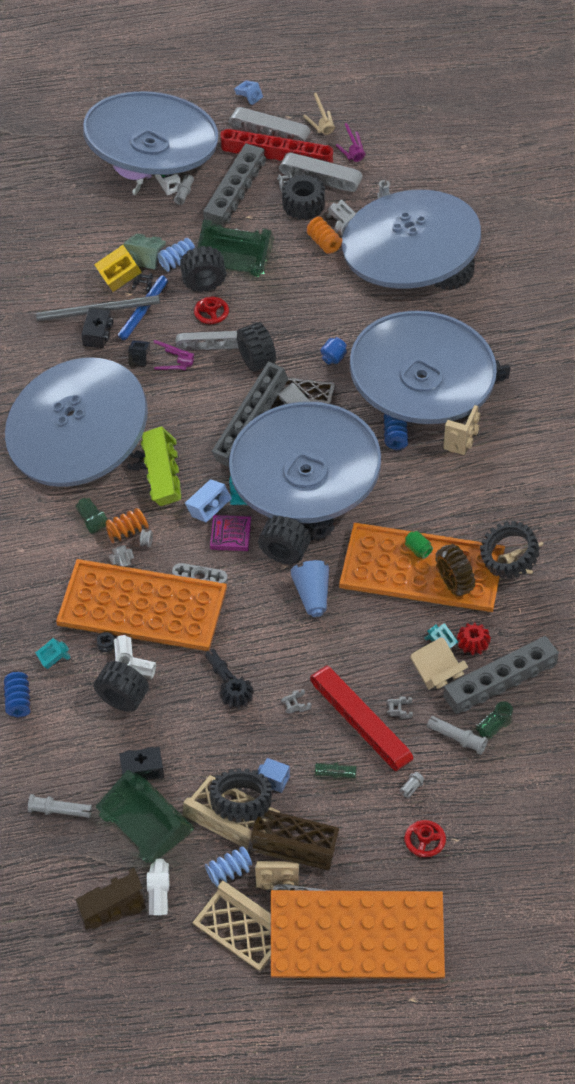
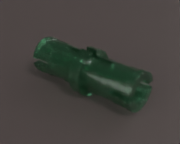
M316 762L315 764L316 776H333V779H337V777L356 779L357 766L339 765L338 762H334V764ZM326 769L344 770L345 772L327 771Z

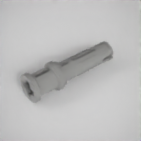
M431 716V719L428 721V728L460 742L462 747H469L477 751L479 755L484 752L487 746L488 738H481L473 734L471 730H461L435 716Z
M31 794L29 797L28 813L37 811L44 812L45 815L59 813L91 817V812L83 810H92V805L55 801L52 797L40 798L35 797L34 794Z

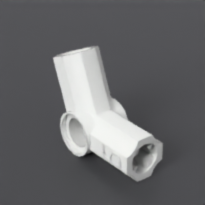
M122 635L114 639L115 662H122L133 667L145 679H153L156 662L134 658L131 637Z
M156 859L150 866V872H147L149 915L168 914L169 864L164 859Z

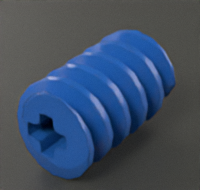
M384 413V441L386 446L395 450L404 449L408 445L407 421L396 419Z
M12 672L4 678L5 712L12 717H25L31 713L29 708L30 690L28 688V676L22 672Z

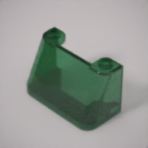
M203 220L197 248L210 246L212 249H218V252L222 253L225 269L248 272L250 275L260 276V274L265 272L274 243V235L272 230L263 229L260 234L258 230L248 232L223 228L219 224L217 227L212 225V221Z
M127 770L95 806L100 811L98 815L105 822L111 821L115 823L139 847L138 851L140 854L138 856L146 863H154L156 859L165 855L195 829L152 784L130 770Z

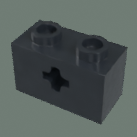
M89 308L81 334L83 346L104 348L105 343L110 338L109 329L113 328L114 323L110 310Z
M147 747L142 750H127L119 753L124 784L164 778L160 747Z

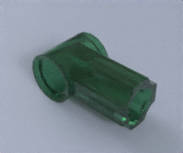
M84 497L80 499L75 506L78 513L84 519L88 531L94 534L104 529L108 520L103 511L99 512L90 498Z
M505 701L497 703L495 710L476 726L480 736L486 737L489 740L501 728L510 725L513 718L512 705Z

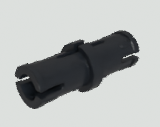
M210 649L212 655L207 651L204 657L212 665L214 673L218 674L224 683H226L227 678L232 680L234 676L228 669L226 661L220 658L215 649Z

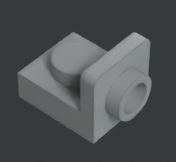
M341 199L337 204L334 202L327 209L329 213L326 217L329 219L333 216L337 221L340 220L342 223H348L356 213Z

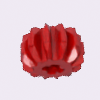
M474 622L473 625L466 623L465 627L460 628L457 641L459 649H463L465 654L471 652L473 656L475 652L481 655L482 650L487 651L491 637L489 630L484 629L483 624L477 626L476 622Z

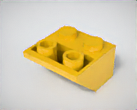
M124 245L94 264L112 292L142 273Z

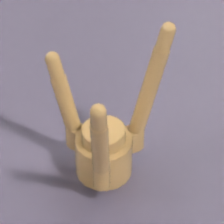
M314 93L323 118L319 120L318 126L307 115H303V117L318 133L322 132L324 135H329L335 129L331 113L327 111V118L317 93Z
M528 547L500 555L498 563L509 564L517 561V556L525 553ZM526 569V571H527L526 574H532V573H533L532 570H527V569Z

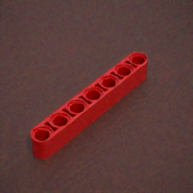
M225 129L220 133L221 149L226 152L239 154L246 143L263 148L264 156L267 159L282 161L287 153H295L333 163V148L328 145L233 129Z
M326 665L310 676L313 686L394 771H399L413 761V755L407 746L331 667Z

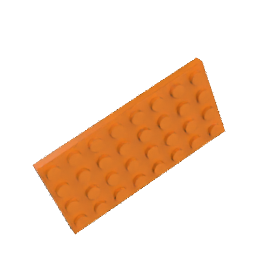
M361 523L353 524L339 588L493 612L500 576H495L484 564L480 553L481 542L421 533L431 542L433 547L432 553L423 559L417 557L405 546V537L412 531ZM455 544L463 550L464 555L467 556L473 568L475 587L466 595L456 596L452 594L438 572L437 562L435 561L437 550L445 545ZM496 544L493 549L492 557L496 562H498L500 555H504L505 546Z
M77 559L56 623L57 626L97 633L108 632L115 636L126 635L133 639L210 651L225 598L227 584Z
M271 890V978L444 979L443 892Z

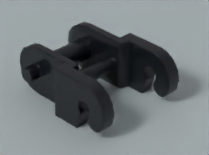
M140 273L137 275V278H134L132 290H135L141 282L147 284L146 292H149L152 287L151 281L154 279L152 277L153 274L144 275Z
M135 450L134 454L132 452L129 455L132 458H139V462L133 463V466L130 463L127 464L129 470L139 471V469H148L145 463L141 462L146 457L145 453Z

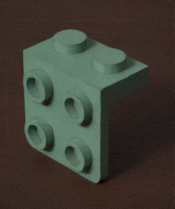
M135 234L125 241L123 245L139 267L156 269L158 262L157 253L166 245V241L161 240L162 238L160 237L148 238L143 234Z

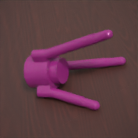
M345 123L353 145L349 147V153L339 144L335 146L347 156L349 161L353 159L354 162H359L366 155L359 133L355 132L356 143L348 124Z
M157 340L153 341L155 344L166 348V352L177 355V363H180V365L154 367V370L181 369L186 371L187 367H192L194 362L193 353L180 350Z

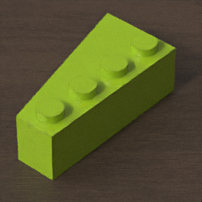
M162 426L143 432L141 446L146 456L144 457V463L149 472L147 479L152 489L150 491L151 499L160 506L181 500L180 480L176 476L179 473V467L174 460L178 458L177 451L173 447L177 445L176 439Z

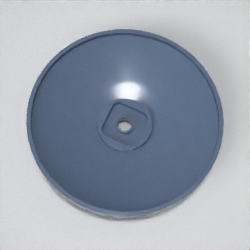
M126 92L105 98L89 109L83 123L84 139L96 155L119 168L144 174H174L196 168L210 159L216 150L218 142L216 124L204 110L185 99L157 92Z
M433 190L397 192L367 204L348 222V226L345 228L342 236L343 255L349 268L356 275L372 284L398 289L428 286L455 275L471 262L481 243V226L474 210L455 196Z
M429 311L398 312L374 321L359 334L353 344L350 355L351 377L363 398L373 407L391 417L418 424L446 423L447 420L455 421L471 414L474 405L478 406L479 409L489 398L493 390L497 372L493 352L477 331L453 317Z
M80 358L58 364L33 379L22 390L12 405L5 427V441L9 455L23 474L41 484L68 487L94 481L119 466L137 446L147 422L148 406L146 395L132 372L111 360ZM70 411H74L73 415L67 416Z
M322 402L290 403L262 413L242 429L231 448L229 458L230 476L239 496L246 504L260 514L269 518L273 516L289 517L298 521V523L321 522L347 513L370 494L380 475V446L371 428L357 415L344 408ZM306 469L310 470L308 473L301 472Z

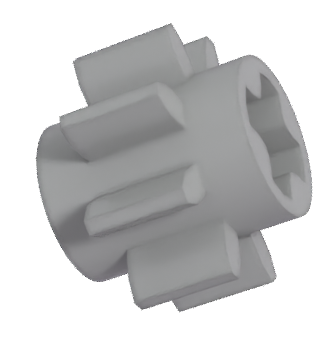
M126 545L113 548V553L108 555L111 564L123 567L130 565V559L134 558L132 549H126Z

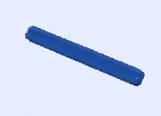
M160 276L145 297L159 295L168 283V279L165 276ZM151 305L137 307L118 333V337L121 340L125 341Z

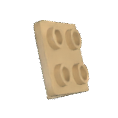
M474 405L466 425L447 420L444 435L445 450L465 455L467 449H471L474 440L473 436H477L480 427L478 422L481 413L478 412V406Z
M439 638L410 655L428 690L435 686L437 689L448 684L446 680L451 677L454 680L464 675L463 670L468 668L465 661L457 662L444 638Z
M257 861L255 865L256 888L269 890L278 884L299 886V863L292 861Z

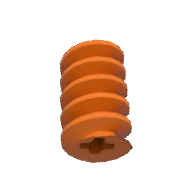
M318 216L310 221L307 226V234L325 253L331 254L336 252L342 245V238H339L335 230L331 229V226L327 225V222L322 217Z
M135 508L133 512L128 511L126 515L121 514L120 519L114 517L113 522L111 520L106 521L107 534L113 544L115 543L114 537L121 541V534L128 538V531L135 535V528L141 532L143 525L146 529H149L144 514L138 508Z

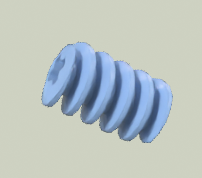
M185 238L183 241H179L177 244L161 250L160 253H157V258L165 271L169 272V266L173 269L176 268L175 263L180 266V260L183 259L182 256L187 254V251L193 250L195 246L189 238Z
M241 846L239 852L237 850L232 851V856L226 853L224 859L222 857L217 858V863L211 860L209 866L205 864V869L210 880L218 887L220 879L227 883L226 876H229L232 880H234L235 872L242 876L241 869L249 873V866H252V861L247 850Z

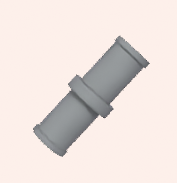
M187 174L184 175L182 183L177 187L178 192L174 198L176 204L180 205V202L181 205L184 204L187 195L191 192L190 187L194 182L193 176L188 174L187 177Z

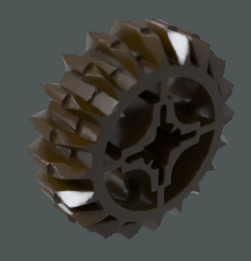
M455 544L445 545L437 550L436 566L448 590H451V593L456 596L470 593L475 587V574L463 550Z

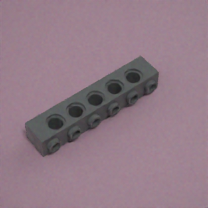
M245 143L203 211L205 224L223 229L225 224L229 223L233 211L237 210L238 203L244 199L246 190L251 187L254 177L258 176L259 169L266 162L263 148Z
M271 362L266 364L213 448L212 453L217 462L229 467L231 448L238 434L250 421L271 408L278 393L281 392L288 381L284 368Z
M544 636L445 685L443 697L455 714L462 711L466 712L472 706L484 703L490 697L496 694L500 695L506 689L518 686L524 680L530 677L534 678L546 669H552L558 663L559 652L549 639Z

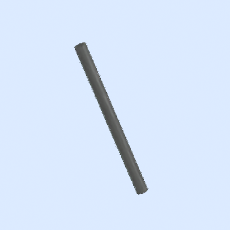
M156 295L37 312L36 318L37 321L86 315L89 308L114 311L160 304V297Z

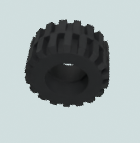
M302 174V176L295 175L294 178L291 177L289 181H285L282 187V206L286 214L291 215L292 218L297 217L300 220L302 218L307 220L310 217L314 218L316 215L321 214L325 206V187L323 182L319 181L317 177L313 178L312 175L306 176V174Z
M210 246L195 247L182 256L180 268L183 283L188 289L207 292L211 289H216L217 286H221L222 282L225 281L227 274L222 253L218 252V249H212Z
M256 322L237 330V344L240 354L251 371L255 372L265 368L268 362L275 364V346L268 330L262 323Z
M273 516L267 520L258 538L259 548L263 550L262 552L270 559L278 563L293 565L302 560L311 541V536L308 533L309 531L298 521L289 517Z
M118 661L107 662L93 685L95 692L104 702L126 712L137 710L149 690V684L140 672Z

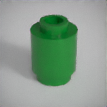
M412 531L405 537V546L417 557L425 559L432 553L433 547L431 542L419 531Z

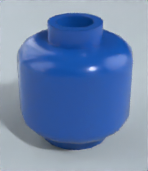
M338 337L329 338L320 349L323 356L322 360L329 365L331 363H340L347 354L346 343Z

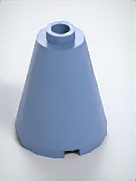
M318 560L303 562V566L299 568L295 565L290 573L307 614L312 615V617L322 616L327 609L329 565H324V561Z

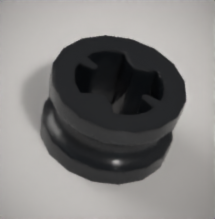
M108 632L98 635V649L102 652L112 651L114 649V636Z

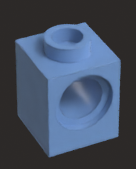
M267 758L264 765L261 764L259 766L258 774L262 773L264 778H268L272 790L282 793L290 778V766Z

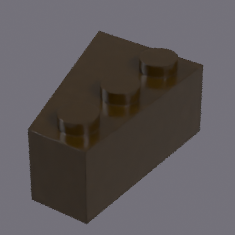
M134 867L128 870L130 874L119 880L118 877L111 879L112 884L103 889L98 886L76 898L77 910L85 930L90 928L96 929L104 923L118 921L123 916L137 914L146 908L143 887Z

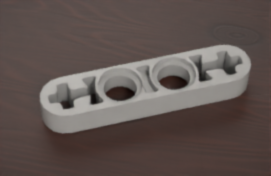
M237 331L180 333L176 336V347L180 350L238 348ZM217 339H223L224 341L218 342V341H215V340H217Z

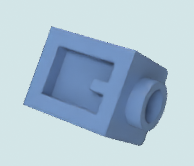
M246 80L234 88L236 94L247 97L251 105L263 98L258 82Z

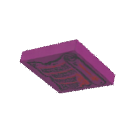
M214 515L210 550L248 551L251 517Z

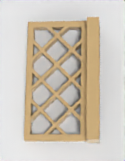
M209 775L191 798L188 797L183 802V816L248 850L252 833L248 827L254 826L255 820L245 822L242 819L243 822L236 823L229 821L228 817L223 819L220 817V814L217 815L211 807L210 792L207 789L212 784L213 779L215 780V777ZM236 788L227 790L221 795L224 798V795L228 794L236 796V800H229L236 803L255 800V798ZM207 798L208 804H200L196 801L197 799ZM272 807L269 808V810L280 813V811ZM270 818L263 819L264 822L271 821Z
M222 881L218 886L219 890L193 921V925L261 972L271 959V945L266 946L264 938L266 935H271V913L225 881ZM220 897L227 902V909L215 910V903ZM241 911L244 915V920L232 922L231 912ZM228 913L229 923L217 925L216 915ZM213 915L214 925L205 927L200 923L204 917ZM258 923L261 932L249 934L248 924ZM245 925L246 934L234 936L233 926ZM230 927L231 937H219L218 929ZM261 936L263 946L251 948L249 938ZM247 939L248 949L238 950L235 948L236 940ZM252 952H264V958L259 964L252 960Z

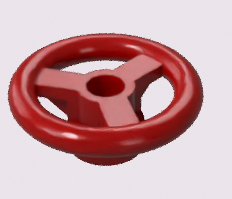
M205 297L199 300L194 307L195 317L205 324L220 323L229 314L228 304L218 297ZM223 306L224 312L217 318V309ZM199 311L206 312L211 316V319L202 317Z
M420 820L408 827L405 832L404 841L408 850L414 855L432 857L443 850L446 844V835L442 827L437 823L429 820ZM412 832L419 839L420 845L418 849L411 843ZM440 840L435 849L425 851L426 845L430 844L431 841Z

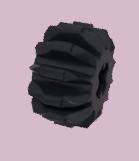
M333 518L321 522L302 523L304 528L309 531L311 541L314 539L319 541L320 538L325 539V536L331 535V531L335 529Z
M234 675L232 680L227 678L226 683H222L220 697L224 705L229 704L230 709L236 706L239 710L241 705L247 707L248 702H252L254 689L249 680L245 681L243 676L237 679Z

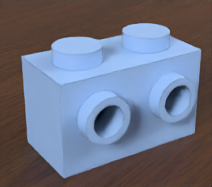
M210 479L185 502V505L193 518L207 522L232 497L225 484Z

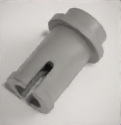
M385 180L379 182L378 199L390 194L389 181H386V185Z
M418 772L411 773L409 780L399 790L408 799L419 786L424 784V777Z

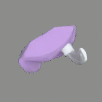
M113 165L114 169L121 176L130 180H137L138 184L132 191L133 195H136L140 190L144 178L149 179L152 176L151 174L133 172Z

